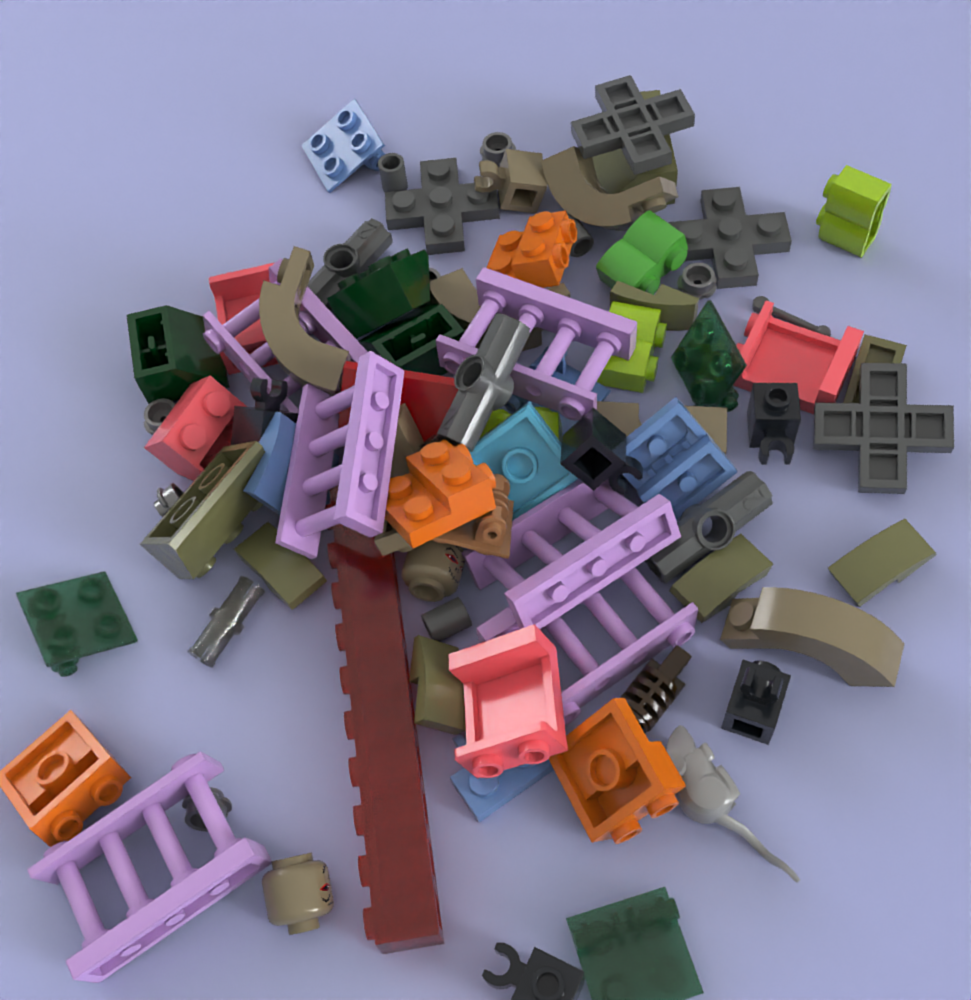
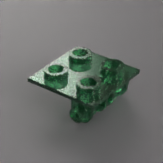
M708 300L671 356V359L695 406L727 408V412H730L738 406L737 399L739 397L738 392L733 388V384L747 364L713 302Z
M105 571L16 592V597L46 667H51L52 671L58 672L61 677L70 676L77 671L78 667L76 664L79 662V658L138 641Z
M666 887L566 918L582 971L585 972V980L592 1000H686L704 993L677 920L680 919L676 902L673 897L669 898Z

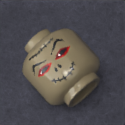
M430 540L408 551L401 577L406 586L409 587L410 593L416 598L428 602H438L444 597H449L455 593L465 565L462 547L447 543L441 544Z
M312 852L271 861L273 869L265 873L262 878L269 922L276 926L287 925L289 935L320 928L318 917L328 914L334 907L327 865L323 861L313 860Z

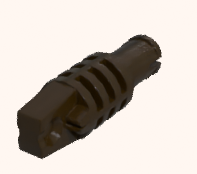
M678 645L674 647L661 665L651 658L620 697L626 699L644 733L652 730L686 685L677 677L692 656Z

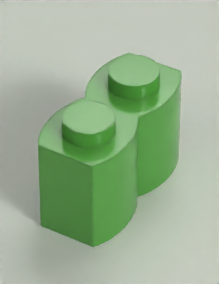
M646 211L630 226L623 238L613 244L597 263L596 270L600 281L611 289L617 281H620L654 295L660 286L661 277L671 270H677L684 263L688 250L685 234L652 211Z

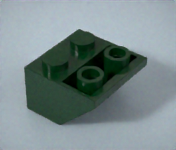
M407 248L391 257L390 255L369 265L368 270L360 274L356 273L337 283L340 291L328 297L327 300L337 319L356 339L430 301L429 256L425 249L411 255Z
M424 304L360 339L358 342L368 352H374L402 370L442 376L448 373V371L439 364L436 346L437 337L441 334L459 341L465 331L443 304Z
M168 305L126 315L134 379L148 404L162 398L171 401L179 400L190 384L207 376H212L223 387L230 388L227 369L220 354L215 353L203 337V333H205L203 316Z

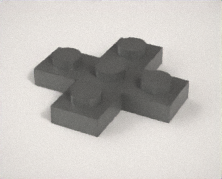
M629 75L595 85V98L602 113L572 121L571 133L583 159L621 148L633 174L636 175L672 164V151L664 135L694 127L695 114L681 89L644 100L632 76Z
M456 158L420 161L422 188L385 192L388 231L424 227L428 255L465 251L464 222L500 219L497 190L481 193L475 190L474 183L459 184Z
M740 187L702 190L700 202L704 219L668 222L685 234L688 246L685 261L712 260L713 270L717 278V289L757 286L759 274L755 255L790 252L792 243L785 212L746 215Z
M861 363L859 369V403H815L813 449L859 451L858 493L905 494L907 490V452L952 453L954 449V405L907 404L906 363Z

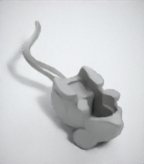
M679 725L669 737L666 751L686 784L685 788L676 793L679 806L683 812L696 822L702 824L718 823L738 833L766 861L785 871L795 882H799L800 879L786 863L771 854L742 823L728 816V813L736 805L734 801L740 795L738 788L722 765L718 767L713 765L712 760L715 757L708 744L704 743L699 748H696L692 736L684 726Z

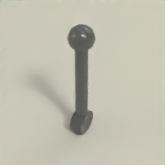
M764 296L756 297L752 304L753 311L760 313L765 301L769 300ZM773 307L772 315L791 324L829 337L831 336L829 327L825 325L816 326L779 308Z

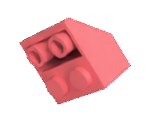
M207 376L189 385L144 448L177 474L194 481L223 447L231 445L234 406H247L212 376Z

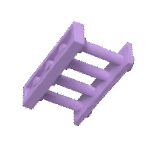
M282 258L268 267L269 282L277 285L281 284L277 282V275L283 260ZM307 286L299 311L301 327L309 336L314 334L320 342L349 351L351 361L358 363L359 357L368 351ZM260 298L223 325L210 311L203 314L205 326L203 337L211 349L217 354L223 351L250 382H252L253 378L267 379V393L269 394L272 388V379L261 368L274 358L268 343H264L249 355L234 338L260 319ZM288 376L282 380L287 382L288 392L285 400L280 404V410L298 413L299 409L288 397L302 386Z
M483 267L476 277L478 304L481 307L459 341L441 334L436 339L440 366L455 375L458 367L467 357L476 355L478 348L475 347L495 314H505L528 326L530 333L533 328L539 327L556 334L535 370L517 363L515 364L510 374L514 381L512 394L558 411L567 419L574 421L580 420L592 408L597 410V393L591 391L611 356L615 355L626 360L631 358L636 349L637 321ZM572 341L595 348L575 385L552 377Z
M369 351L359 357L354 386L334 396L309 383L303 386L276 535V544L313 559L318 554L321 531L335 525L342 524L370 538L383 533L404 370L374 352ZM351 407L349 423L338 428L339 412ZM345 446L342 464L331 469L334 450ZM339 485L336 505L325 509L328 490Z
M578 479L512 521L509 559L494 555H483L471 549L463 551L462 556L479 590H482L496 580L500 581L508 589L504 595L520 629L533 624L541 629L679 539L681 534L671 502L662 495L658 494L638 507L626 499L624 494L614 491L610 487L608 479L594 491ZM607 509H611L622 517L602 531L589 522ZM571 532L585 541L564 555L552 546V544ZM533 556H537L547 566L526 580L514 570Z
M633 568L618 579H622L660 625L637 639L599 592L581 602L580 604L586 605L622 649V651L602 665L597 663L561 616L541 628L549 631L584 676L561 692L565 726L578 717L582 706L670 645L674 648L676 645L681 646L687 642L695 633L694 628L698 614L696 605L692 602L675 614L636 568ZM510 606L476 628L479 643L520 629Z
M201 751L179 759L172 766L171 772L71 840L63 841L50 847L44 853L43 859L27 869L32 879L56 885L61 883L85 940L81 945L83 949L66 960L73 980L93 983L102 982L272 864V860L264 845L246 837L243 839L235 838L207 783L224 771L219 761ZM189 794L217 848L214 853L215 858L199 869L192 868L165 813L167 809ZM145 824L148 825L173 877L170 883L171 888L156 899L148 898L122 840ZM103 853L129 908L126 913L127 919L112 929L104 928L79 871Z

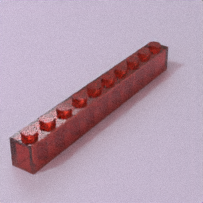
M339 485L329 489L331 504H326L325 509L336 505ZM338 524L327 529L328 531L334 530L335 542L327 544L331 569L338 570L339 582L331 583L334 607L336 610H342L343 623L335 624L337 645L340 652L346 651L347 666H342L339 669L340 682L343 694H350L352 709L344 711V724L348 740L355 739L356 756L349 757L348 759L349 774L352 787L359 786L361 804L353 806V817L357 836L364 835L366 855L358 856V869L362 887L370 888L371 907L363 909L366 938L368 941L375 940V945L382 954L445 944L417 725L414 724L415 709L411 682H409L410 670L395 553L392 552L382 556L374 542L376 536L370 538L342 524Z

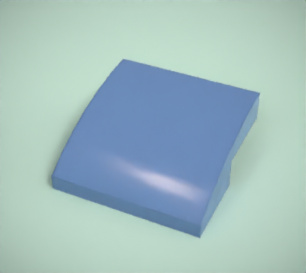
M677 397L626 437V456L633 457L641 463L643 478L637 480L629 473H623L622 475L634 486L639 498L644 503L658 494L671 502L676 520L682 516V513L688 507L698 504L738 472L719 446Z
M275 412L259 441L265 453L243 490L278 515L281 513L296 423L281 412ZM336 453L333 455L331 469L339 465V456ZM334 488L329 489L327 492L325 509L329 505Z

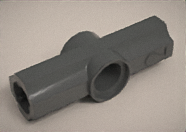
M371 218L369 221H365L345 243L333 245L326 250L323 256L324 266L310 279L308 288L331 311L332 308L327 298L340 291L337 283L356 273L360 274L368 270V266L375 263L393 243L391 233L384 228L381 222Z
M495 314L476 355L467 357L456 371L454 384L458 392L437 432L438 437L443 440L446 439L455 446L464 444L469 452H473L492 411L502 408L512 396L514 381L510 374L530 335V328L505 314Z
M746 471L703 504H694L688 507L682 513L680 521L677 522L681 537L645 560V563L661 582H669L710 550H720L727 547L733 540L737 530L773 504L772 493L765 482L759 479L754 472ZM708 517H711V531L703 537V522Z

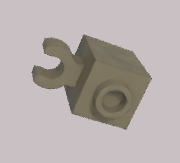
M506 149L499 167L492 161H480V176L474 177L475 190L481 193L498 190L500 209L537 213L547 189V182L541 164L543 160L542 153Z

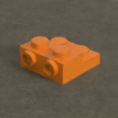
M566 210L553 213L544 211L530 216L524 231L514 230L499 235L486 268L541 288L559 286L564 269L569 265V254L572 245L577 241V228L574 220L569 219Z
M446 439L427 444L420 451L405 457L409 473L390 478L385 519L412 548H416L496 509L492 489L496 488L495 477L486 463L483 462L477 466L473 464L471 454L464 444L453 446Z
M625 698L611 699L566 735L568 751L549 757V761L592 843L613 839L615 844H620L635 837L642 831L639 820L647 814L651 818H657L674 809L679 804L675 794L686 787L662 742H649Z
M72 710L68 711L0 770V788L29 829L50 847L63 841H69L80 834L83 828V821L100 806H107L117 801L122 794L123 785L131 779L126 770Z

